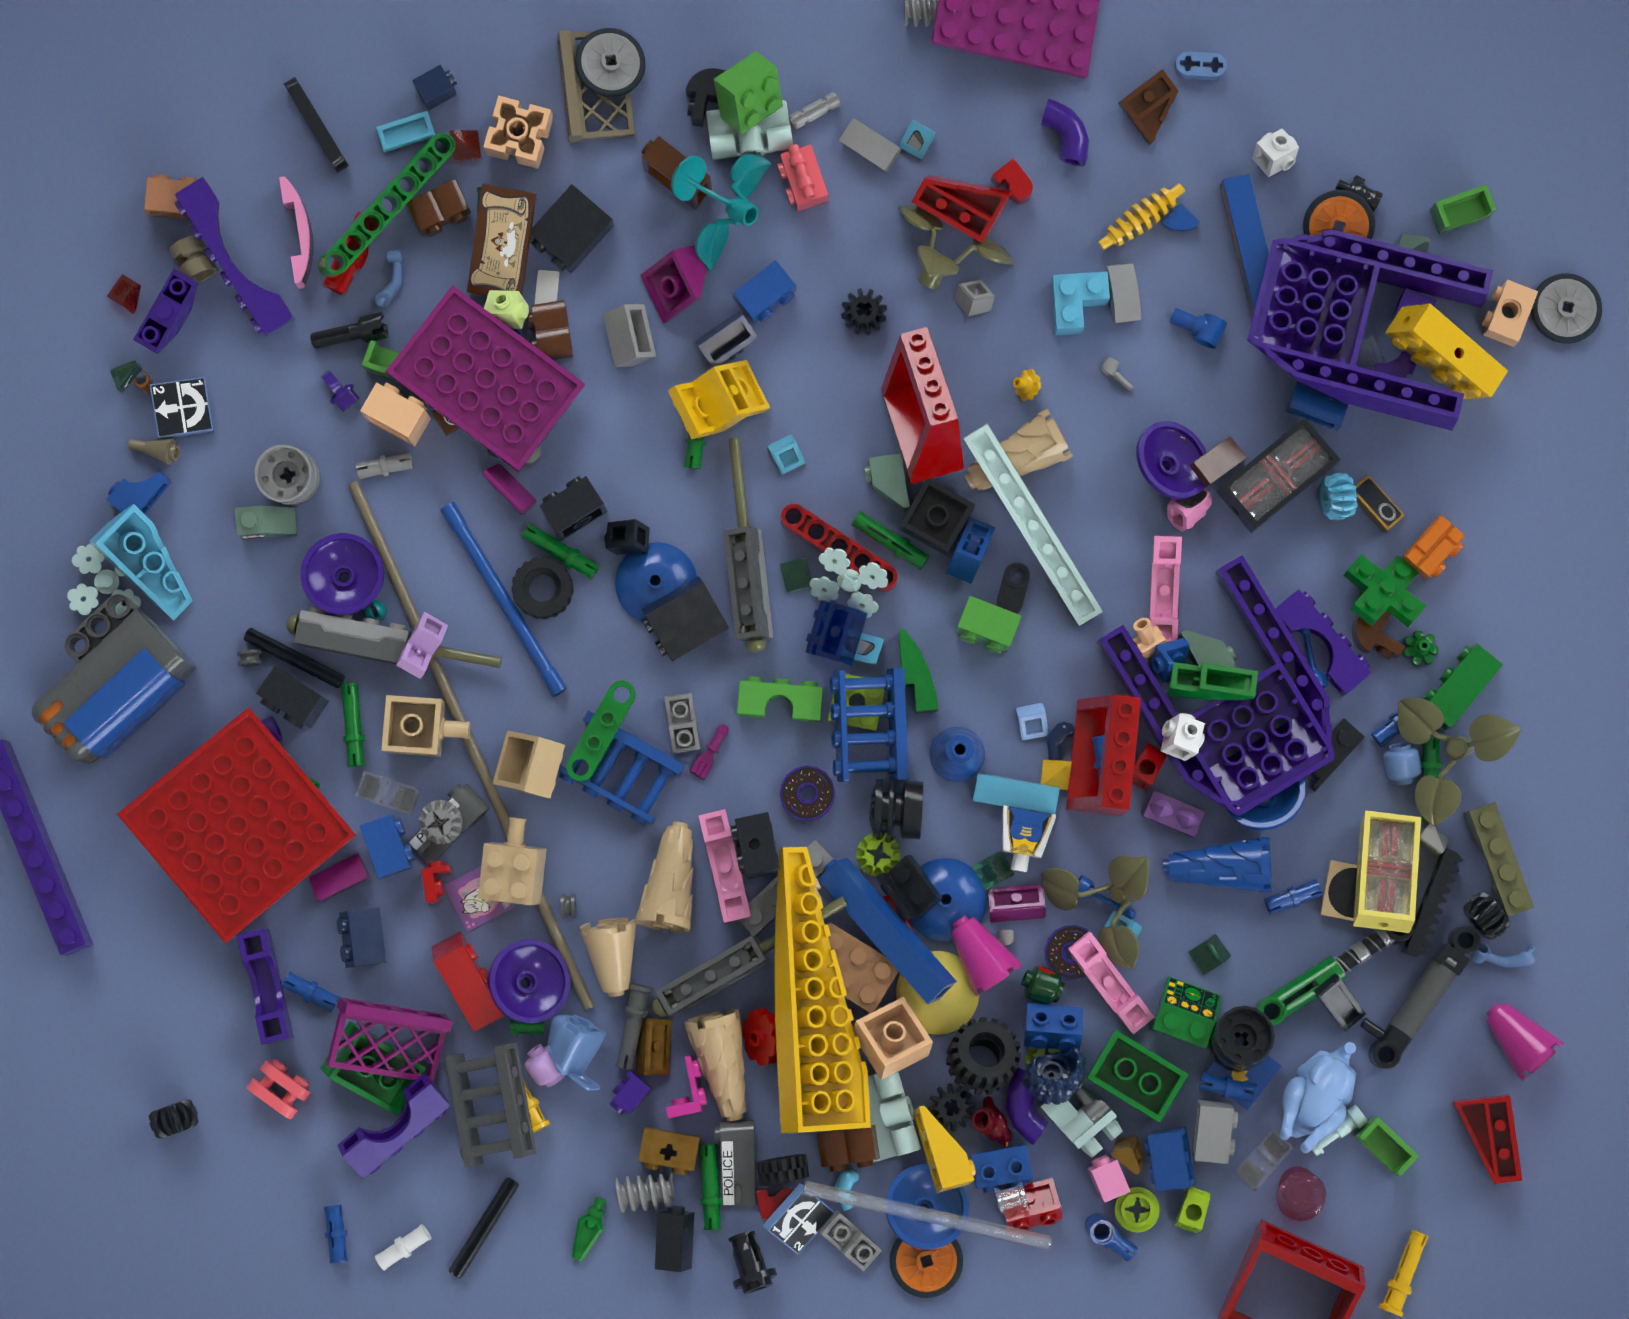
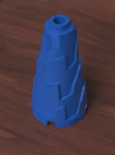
M1257 837V839L1240 840L1203 849L1173 852V854H1169V859H1163L1164 876L1169 875L1170 880L1174 882L1201 883L1209 886L1255 890L1263 893L1271 892L1270 837Z

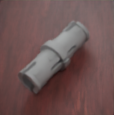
M410 452L390 457L381 455L380 459L356 463L359 480L378 475L387 477L393 472L412 470L414 466Z

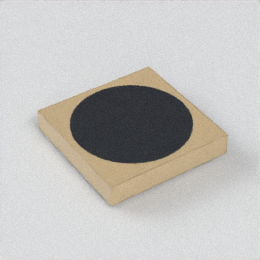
M1334 860L1329 861L1319 915L1354 921L1357 865Z

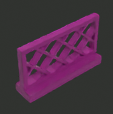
M339 997L337 1005L339 1014L326 1063L328 1067L416 1080L422 1074L417 1073L413 1066L427 1057L430 1062L427 1076L434 1083L446 1032H450L453 1022L450 1018L440 1013ZM345 1020H356L361 1028L347 1037L343 1031ZM376 1024H382L387 1032L373 1041L367 1030ZM403 1028H407L413 1037L400 1045L394 1034ZM429 1032L437 1033L435 1044L426 1049L420 1038ZM364 1033L370 1044L356 1052L351 1041ZM391 1037L397 1048L383 1057L377 1046ZM417 1041L423 1052L409 1060L403 1050ZM348 1045L354 1055L344 1062L336 1061L338 1050ZM374 1049L380 1060L371 1066L365 1065L361 1057ZM401 1053L406 1064L397 1070L391 1069L387 1061Z

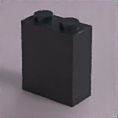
M571 184L533 226L530 244L541 254L546 251L553 257L550 261L559 270L563 271L566 269L572 273L614 227V222L609 215Z
M699 576L641 609L646 616L641 619L649 634L655 632L659 639L655 642L662 657L668 654L672 662L729 629Z

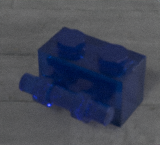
M821 600L818 610L815 609L813 614L815 621L811 634H807L806 641L808 644L805 653L852 666L868 613L842 604Z

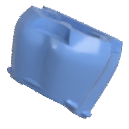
M577 1015L555 1016L550 1026L548 1051L557 1071L562 1075H567L586 1090H599L600 1086L584 1073L601 1047L606 1032L598 1029L591 1021ZM580 1079L587 1081L590 1085L582 1082Z

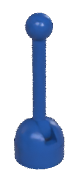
M1301 629L1300 633L1304 635L1310 667L1322 687L1327 688L1326 675L1316 669L1309 637L1310 629Z
M1084 875L1079 877L1078 891L1084 892L1095 888L1094 882ZM1099 893L1081 898L1088 899L1093 896L1117 910L1121 906ZM1125 908L1123 912L1129 919H1133L1136 915L1135 910L1132 908Z

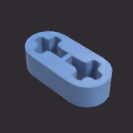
M1187 51L1177 57L1174 67L1177 75L1184 79L1218 80L1226 72L1227 61L1224 56L1218 53ZM1185 59H1188L1191 65L1199 66H1192L1190 71H1185V66L1180 64H1183ZM1212 61H1217V66H1221V68H1218L1217 73H1214L1212 68L1203 67V65L1209 66Z

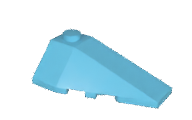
M132 504L110 520L89 542L174 621L193 600L179 572H177L166 547H164L154 523L135 504Z

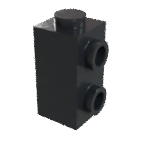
M669 1206L668 1210L658 1212L655 1269L674 1272L692 1269L695 1212L685 1211L684 1206Z

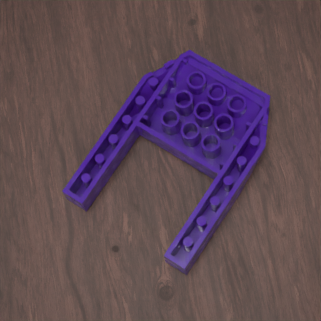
M1333 229L1310 236L1303 234L1292 239H1276L1271 244L1247 341L1294 379L1343 403L1452 431L1459 419L1464 398L1463 393L1356 366L1376 281L1481 308L1488 295L1493 270Z
M1243 555L1220 567L1215 574L1271 667L1258 674L1254 699L1214 700L1190 714L1195 717V720L1205 723L1202 733L1204 734V742L1199 748L1197 755L1184 761L1166 754L1185 783L1236 816L1242 815L1334 760L1329 697ZM1122 625L1101 637L1097 643L1128 695L1141 698L1140 715L1153 737L1162 747L1164 738L1162 735L1163 726L1167 720L1172 719L1178 714L1125 626Z

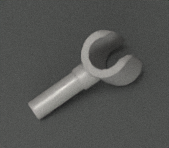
M1111 357L1105 359L1101 367L1102 373L1108 377H1113L1126 390L1130 391L1133 386L1117 372L1120 363Z
M1013 930L998 931V941L1001 944L1009 946L1014 943Z

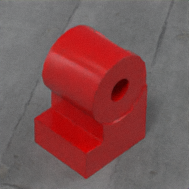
M1014 158L992 174L991 182L996 188L1004 185L1008 191H1013L1010 197L1013 202L1018 204L1024 203L1031 197L1033 184Z
M1147 743L1134 764L1132 783L1147 791L1153 784L1167 755L1157 747Z
M782 1188L776 1194L768 1196L767 1189L757 1190L756 1196L762 1220L770 1218L791 1194L793 1189Z

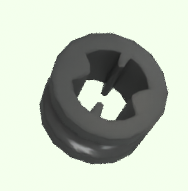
M262 650L238 651L237 656L240 657L238 666L262 665L263 661L259 658Z
M572 893L569 897L561 894L560 910L562 919H565L568 915L576 918L575 893Z

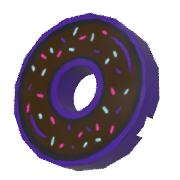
M802 766L795 768L786 775L781 784L780 797L782 805L789 815L798 820L812 821L820 819L829 812L834 803L835 789L833 781L826 772L817 767ZM811 786L815 789L816 795L813 800L804 801L801 799L799 792L802 787Z
M1077 925L1063 926L1055 930L1047 939L1044 947L1046 964L1049 969L1060 973L1062 979L1080 980L1086 977L1076 961L1067 960L1064 955V950L1068 945H1073L1089 932L1083 927Z

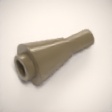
M130 439L128 442L129 450L144 452L146 455L168 466L172 465L179 458L180 447L175 439L150 440L146 442Z

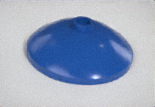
M649 543L648 554H627L620 563L615 579L617 597L625 611L636 620L642 622L641 619L646 616L641 609L697 577L691 560L680 549L666 543ZM654 576L661 579L660 584L657 586H653L650 583L651 578Z
M1304 778L1270 797V802L1260 803L1240 816H1236L1227 809L1226 811L1235 822L1249 829L1271 830L1291 821L1301 810L1306 797Z
M950 858L935 859L920 866L940 895L948 894L951 897L950 904L944 905L940 900L921 919H909L912 926L920 934L935 941L949 942L953 941L950 933L954 930L952 924L965 915L968 919L974 917L979 923L982 921L987 906V895L985 886L974 869L959 860Z
M921 1164L904 1170L894 1179L886 1195L885 1212L891 1229L899 1239L912 1247L932 1250L948 1245L960 1235L968 1219L969 1202L963 1186L936 1193L928 1164ZM920 1205H924L927 1208V1214L923 1215L919 1212Z

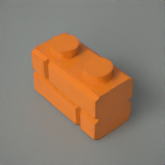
M1439 515L1402 556V559L1419 572L1418 575L1424 580L1430 578L1431 575L1436 578L1446 567L1443 564L1444 560L1449 555L1454 558L1464 547L1461 541L1465 535L1446 518Z

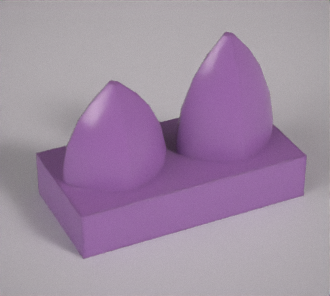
M1153 791L1142 817L1194 838L1205 811Z

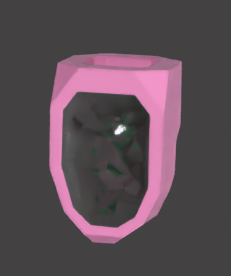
M1203 489L1197 495L1188 499H1172L1167 504V518L1172 526L1181 532L1193 528L1194 524L1206 515V511L1212 505L1211 493Z

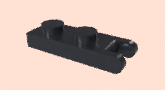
M1345 718L1332 730L1334 760L1311 773L1317 779L1310 788L1314 792L1365 737Z

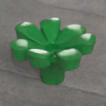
M1415 631L1413 633L1414 638L1410 636L1405 637L1404 644L1409 647L1402 651L1405 658L1412 656L1411 663L1414 666H1419L1422 660L1426 665H1430L1433 662L1432 655H1436L1439 650L1436 645H1432L1435 640L1434 635L1428 634L1424 637L1422 631Z

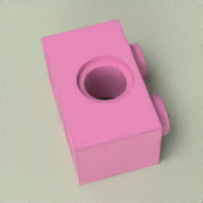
M1103 1155L1091 1161L1092 1166L1088 1167L1087 1170L1101 1201L1105 1203L1131 1192L1117 1159Z

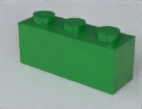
M1478 643L1471 648L1466 646L1456 657L1459 663L1454 669L1449 666L1440 676L1439 680L1442 681L1440 686L1436 690L1431 688L1422 698L1434 703L1441 710L1444 717V723L1441 727L1445 730L1450 729L1503 666L1501 662Z

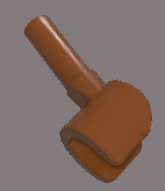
M142 372L146 377L145 383L139 384L135 378H133V382L141 391H146L152 398L150 384H153V380L146 372Z

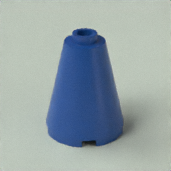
M951 727L940 732L933 740L930 748V760L933 768L941 777L948 781L962 782L971 779L980 771L985 760V749L981 739L973 731L964 727ZM956 746L961 747L965 753L958 755L954 748Z

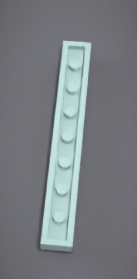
M988 423L964 437L966 444L1077 624L1080 626L1102 613V608Z

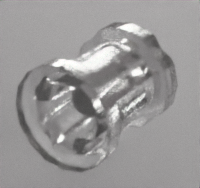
M1018 1182L1015 1187L1004 1190L994 1189L1001 1214L1005 1213V1210L1017 1206L1028 1207L1022 1182Z

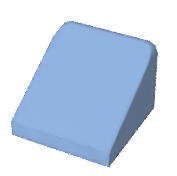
M1042 703L1016 708L1022 741L1045 737L1049 734L1046 712Z

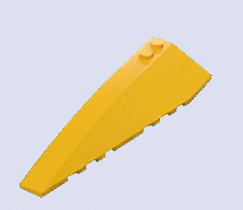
M782 847L779 854L780 870H778L775 924V1025L781 1133L871 1128L868 1070L865 1061H862L859 1048H861L859 1037L855 1036L851 1022L854 1020L852 1011L847 1008L845 1000L847 993L835 949H831L829 926L824 923L821 912L823 908L821 897L817 896L815 890L816 878L807 847Z

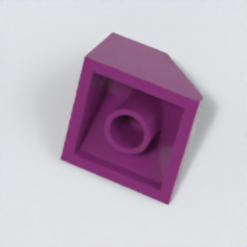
M695 245L672 250L640 275L663 323L670 321L701 297L707 269L698 258Z

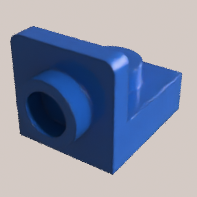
M1185 638L1155 646L1151 666L1164 683L1170 681L1174 662L1186 664L1190 644Z

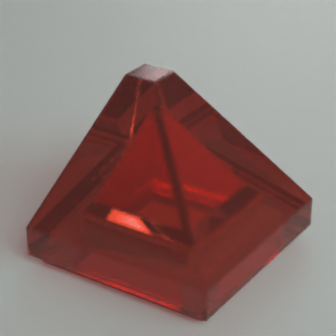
M478 130L449 131L450 136L455 142L454 161L482 158Z
M122 274L107 297L134 314L137 308L141 285Z

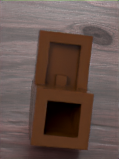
M1385 611L1372 627L1358 615L1355 616L1352 623V638L1357 648L1365 655L1375 647L1377 648L1375 652L1386 659H1391V657L1396 659L1404 650V645L1381 633L1391 616L1388 611Z

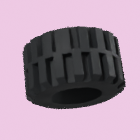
M980 1017L978 1022H976L975 1018L969 1020L967 1025L963 1024L958 1032L955 1033L946 1053L948 1054L946 1065L950 1066L948 1072L950 1076H956L954 1082L957 1085L961 1083L965 1085L963 1090L967 1092L970 1089H974V1094L981 1095L982 1091H985L986 1095L992 1094L995 1089L1000 1091L1005 1084L1009 1083L1019 1065L1018 1062L1021 1059V1052H1018L1020 1043L1019 1041L1014 1042L1015 1033L1013 1031L1009 1033L1007 1031L1008 1026L1005 1023L1002 1026L998 1025L997 1019L992 1018L990 1022H987L986 1017ZM978 1045L989 1048L995 1054L998 1064L992 1067L977 1064L972 1059L969 1048Z

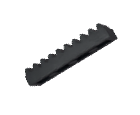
M1445 848L1443 853L1439 854L1415 916L1413 935L1405 941L1402 953L1412 957L1427 954L1422 945L1431 944L1426 935H1433L1435 931L1430 925L1439 923L1434 914H1442L1443 910L1438 907V904L1447 903L1442 894L1450 893L1451 890L1446 884L1455 882L1450 873L1459 872L1454 863L1463 862V858L1458 855V852Z

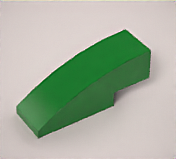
M899 629L901 668H904L905 687L914 686L916 714L938 712L936 690L926 661L906 630Z
M1174 662L1169 681L1168 696L1207 700L1254 699L1258 671L1210 663H1202L1201 666Z

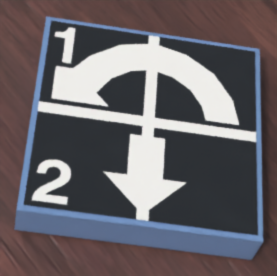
M205 377L150 384L159 440L214 432Z
M799 1183L764 1223L763 1227L796 1254H799L835 1211Z

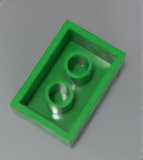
M1113 1030L1085 1078L1160 1123L1189 1074L1119 1031Z

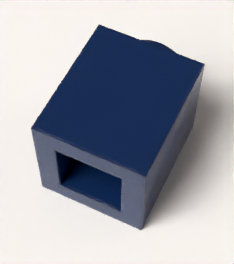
M441 65L412 80L428 111L457 95L453 87L457 85L455 78L450 70L445 72Z

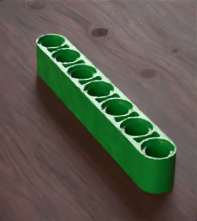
M438 133L427 140L327 249L318 261V268L322 275L331 278L346 271L455 150V142L449 134ZM436 141H440L444 145V153H439L436 150ZM418 160H422L426 163V173L421 172L418 169ZM401 179L409 183V192H405L400 188L399 183ZM383 198L391 202V212L386 211L382 207ZM365 218H369L373 221V231H369L365 228ZM347 237L355 240L357 245L355 251L348 249L346 246ZM329 257H334L338 261L339 266L337 270H332L328 266Z

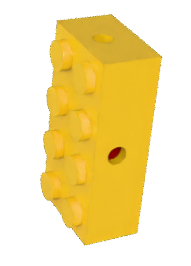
M1431 304L1401 307L1385 332L1392 339L1391 342L1395 347L1405 350L1412 356L1411 360L1431 372L1430 376L1435 381L1445 384L1452 391L1463 393V400L1491 398L1508 372L1506 368Z

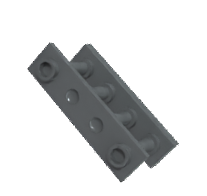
M517 1042L493 1047L494 1056L465 1061L464 1053L445 1056V1071L450 1081L461 1142L460 1154L464 1160L465 1168L483 1164L482 1155L511 1150L515 1159L537 1154ZM497 1067L499 1075L498 1084L470 1089L467 1072ZM502 1095L504 1111L475 1116L472 1100ZM507 1123L509 1139L480 1144L478 1127Z

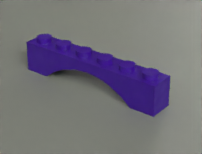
M201 177L177 192L175 196L178 201L174 202L183 217L188 214L193 224L189 226L198 240L203 238L208 245V248L205 249L206 254L213 264L218 261L224 270L219 274L228 287L231 285L235 287L238 295L234 297L243 310L248 308L253 315L250 322L259 334L263 331L268 336L292 321L294 317L280 295L252 283L231 261L220 234V202L205 178Z

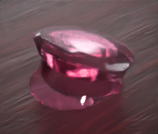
M1296 1166L1289 1168L1282 1175L1276 1197L1279 1208L1285 1216L1291 1220L1306 1221L1318 1215L1324 1207L1326 1190L1322 1181L1310 1170Z

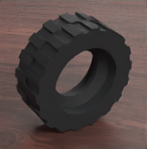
M547 557L532 558L531 561L524 562L523 566L516 570V575L512 579L513 586L511 590L516 604L525 614L533 618H542L543 620L549 617L554 618L560 612H564L566 606L571 603V597L574 592L573 581L566 568L554 559L551 560ZM538 575L550 576L556 584L555 595L545 602L535 600L529 592L530 582Z

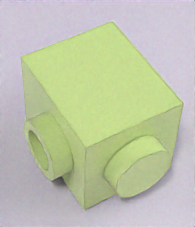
M489 290L484 309L509 328L522 329L524 321L529 314V306L520 292Z

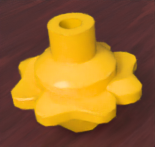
M1034 369L1023 370L1021 376L1016 377L1013 381V386L1016 388L1015 393L1020 396L1021 401L1033 400L1041 388L1040 376L1035 374Z

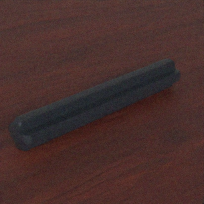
M249 628L244 635V641L335 688H340L344 682L345 676L253 628Z
M507 1177L449 1268V1272L457 1278L463 1277L516 1192L519 1184L512 1178Z

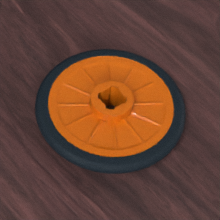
M1332 190L1317 197L1305 213L1303 232L1307 236L1321 234L1322 231L1331 229L1340 231L1333 228L1336 220L1345 222L1341 232L1369 239L1373 238L1375 232V217L1370 205L1360 195L1351 191Z
M897 1238L890 1252V1268L895 1281L904 1291L916 1297L932 1298L946 1293L956 1284L963 1268V1254L957 1239L944 1247L924 1250L912 1247ZM931 1255L932 1265L923 1267L920 1258Z

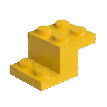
M747 360L715 366L694 381L675 385L668 390L673 405L677 409L691 439L724 432L744 418L764 413L770 409Z

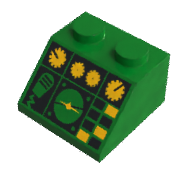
M1168 976L1150 1029L1206 1049L1216 1022L1221 995Z

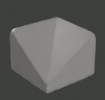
M981 279L958 284L955 294V302L968 317L989 312L995 295Z
M1429 822L1420 830V843L1434 855L1442 854L1448 843V838L1438 831L1435 825Z

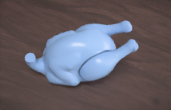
M1346 1042L1331 1053L1318 1051L1297 1068L1296 1074L1298 1077L1291 1079L1285 1087L1282 1100L1284 1117L1279 1135L1282 1140H1288L1291 1136L1298 1138L1309 1135L1300 1146V1150L1305 1154L1309 1153L1324 1137L1336 1131L1346 1118L1347 1111L1345 1105H1348L1352 1100L1356 1072L1349 1066L1351 1054L1356 1051L1354 1043Z

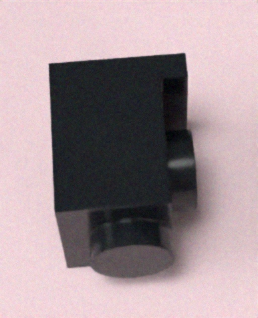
M637 519L607 522V532L604 538L605 549L615 555L648 554L650 527Z

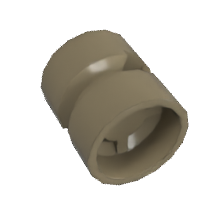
M195 235L187 236L175 242L169 248L174 263L181 265L179 272L200 283L217 272L215 263L213 264L208 255L205 254L207 247L202 238L198 240Z

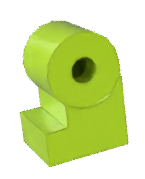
M1192 1186L1187 1188L1174 1226L1196 1234L1202 1231L1211 1194Z

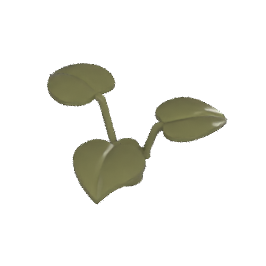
M902 205L898 207L903 217L910 224L930 232L929 246L921 245L917 249L918 257L923 267L918 281L927 288L937 289L944 275L957 274L959 271L957 265L972 251H978L979 255L994 262L1010 264L1012 266L1015 264L1008 252L991 239H986L983 243L973 239L974 244L953 261L933 249L936 230H942L943 228L942 222L938 217L918 206Z
M1414 697L1400 700L1398 703L1397 722L1403 738L1412 744H1424L1433 735L1435 738L1447 742L1446 752L1452 758L1438 778L1426 775L1416 785L1415 801L1424 819L1432 825H1438L1457 811L1461 803L1460 789L1455 782L1443 779L1450 769L1458 763L1459 759L1471 755L1474 746L1476 756L1482 761L1492 762L1502 758L1515 745L1521 732V726L1498 715L1484 714L1472 722L1469 729L1471 739L1463 735L1452 738L1449 735L1446 736L1435 731L1443 725L1444 717L1441 710L1434 703Z
M1116 857L1109 864V877L1112 882L1084 892L1078 891L1079 880L1070 871L1062 868H1048L1041 873L1044 891L1050 902L1061 910H1071L1076 907L1078 903L1077 897L1082 898L1110 890L1111 898L1122 905L1110 923L1111 928L1103 927L1099 931V944L1107 953L1106 956L1117 966L1129 970L1136 968V961L1139 956L1137 937L1129 928L1117 926V921L1125 908L1130 905V901L1140 900L1147 891L1149 881L1148 857Z

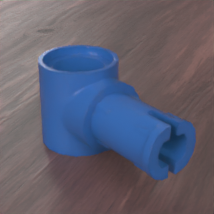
M1175 308L1170 319L1171 324L1192 332L1191 335L1195 336L1194 340L1197 343L1211 349L1217 348L1227 326L1225 320L1215 315L1206 313L1204 316L1199 315L1197 317L1178 308Z
M1095 1213L1087 1218L1085 1230L1094 1243L1103 1245L1105 1248L1110 1247L1127 1262L1133 1258L1126 1250L1135 1255L1138 1247L1120 1235V1230L1113 1226L1105 1215ZM1098 1224H1106V1229L1103 1233H1093L1094 1228Z

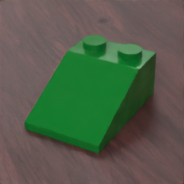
M349 1021L344 1029V1033L348 1037L361 1027ZM368 1031L373 1041L379 1038ZM363 1033L351 1041V1044L356 1052H359L369 1045L370 1042ZM385 1041L377 1046L383 1057L396 1049ZM348 1045L338 1050L336 1061L344 1062L354 1055ZM372 1049L362 1056L361 1060L365 1065L371 1066L380 1058L376 1051ZM401 1053L387 1061L391 1069L397 1070L405 1065L406 1061ZM328 1056L320 1067L328 1078L396 1116L405 1104L403 1090L415 1081L328 1067L326 1065ZM419 1062L413 1066L419 1074H423L426 1070V1067Z

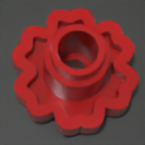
M767 1008L749 1011L748 1019L743 1020L742 1036L746 1040L744 1045L745 1051L750 1060H756L759 1066L774 1064L777 1062L775 1013L769 1014Z

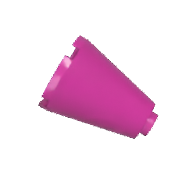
M965 915L952 924L954 930L950 933L972 991L976 996L982 990L985 992L1008 977L1014 968L1017 970L1022 966L1020 961L974 917L968 919Z
M1498 1002L1486 1013L1489 1016L1486 1020L1489 1028L1521 1081L1527 1079L1524 1075L1525 1072H1536L1556 1053L1553 1049L1556 1044L1560 1048L1564 1045L1559 1038L1508 1003L1502 1006Z

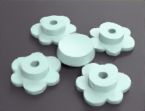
M92 544L77 548L78 554L72 557L73 565L79 567L82 574H87L90 571L94 574L97 573L94 579L95 587H86L85 584H79L77 589L69 590L67 598L71 601L69 605L71 610H78L84 616L89 615L92 608H96L99 604L96 599L98 591L103 594H122L134 601L138 607L141 606L140 598L134 596L131 589H126L124 592L117 589L119 586L118 576L123 577L124 575L116 567L115 572L108 569L100 571L102 568L101 562L104 561L105 557ZM83 597L86 598V601L84 602L81 601ZM125 601L117 604L115 609L117 615L123 614L126 611L127 605L122 606Z
M826 548L825 553L820 554L819 561L825 565L827 571H834L839 574L837 578L838 583L829 580L825 576L820 579L813 578L810 581L811 594L815 597L818 596L821 602L828 603L831 599L836 600L839 594L837 592L841 587L845 591L853 592L851 598L847 601V605L851 607V613L857 617L863 615L866 618H870L873 613L877 612L879 606L875 601H872L873 597L870 594H862L857 590L860 589L861 584L868 585L870 589L886 587L888 584L886 578L887 571L881 569L878 564L870 562L867 566H860L859 574L855 570L846 569L850 565V560L846 558L847 554L844 550Z

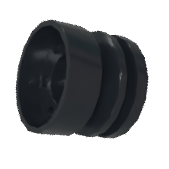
M876 779L870 799L869 817L873 837H880L881 825H887V838H891L894 826H900L902 839L920 840L923 782L905 781L902 793H896L894 780H890L889 792H883V779Z
M1249 1006L1234 1007L1224 1013L1214 1025L1209 1039L1210 1053L1215 1061L1226 1070L1234 1072L1249 1071L1259 1065L1273 1048L1275 1038L1273 1025L1268 1017L1257 1008ZM1242 1036L1245 1039V1041L1239 1046H1236L1234 1043L1236 1041V1038H1240Z

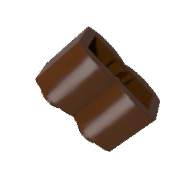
M456 180L446 182L429 192L411 199L407 203L421 235L427 234L429 237L440 233L443 230L442 227L452 222L453 225L464 222L468 218L467 215L471 213Z
M565 301L532 305V312L528 314L530 329H535L536 339H531L532 345L552 360L572 358L573 350Z
M871 1125V1128L833 1130L817 1133L821 1166L829 1167L830 1172L847 1169L846 1164L856 1163L857 1168L873 1166V1160L880 1159L875 1125Z

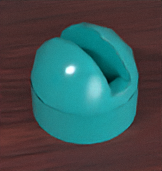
M374 600L364 609V614L366 618L381 622L387 615V608L381 601ZM373 604L380 615L376 618L370 608Z

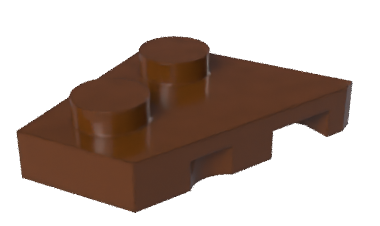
M1162 69L1118 102V104L1147 144L1150 145L1154 142L1156 134L1179 91Z

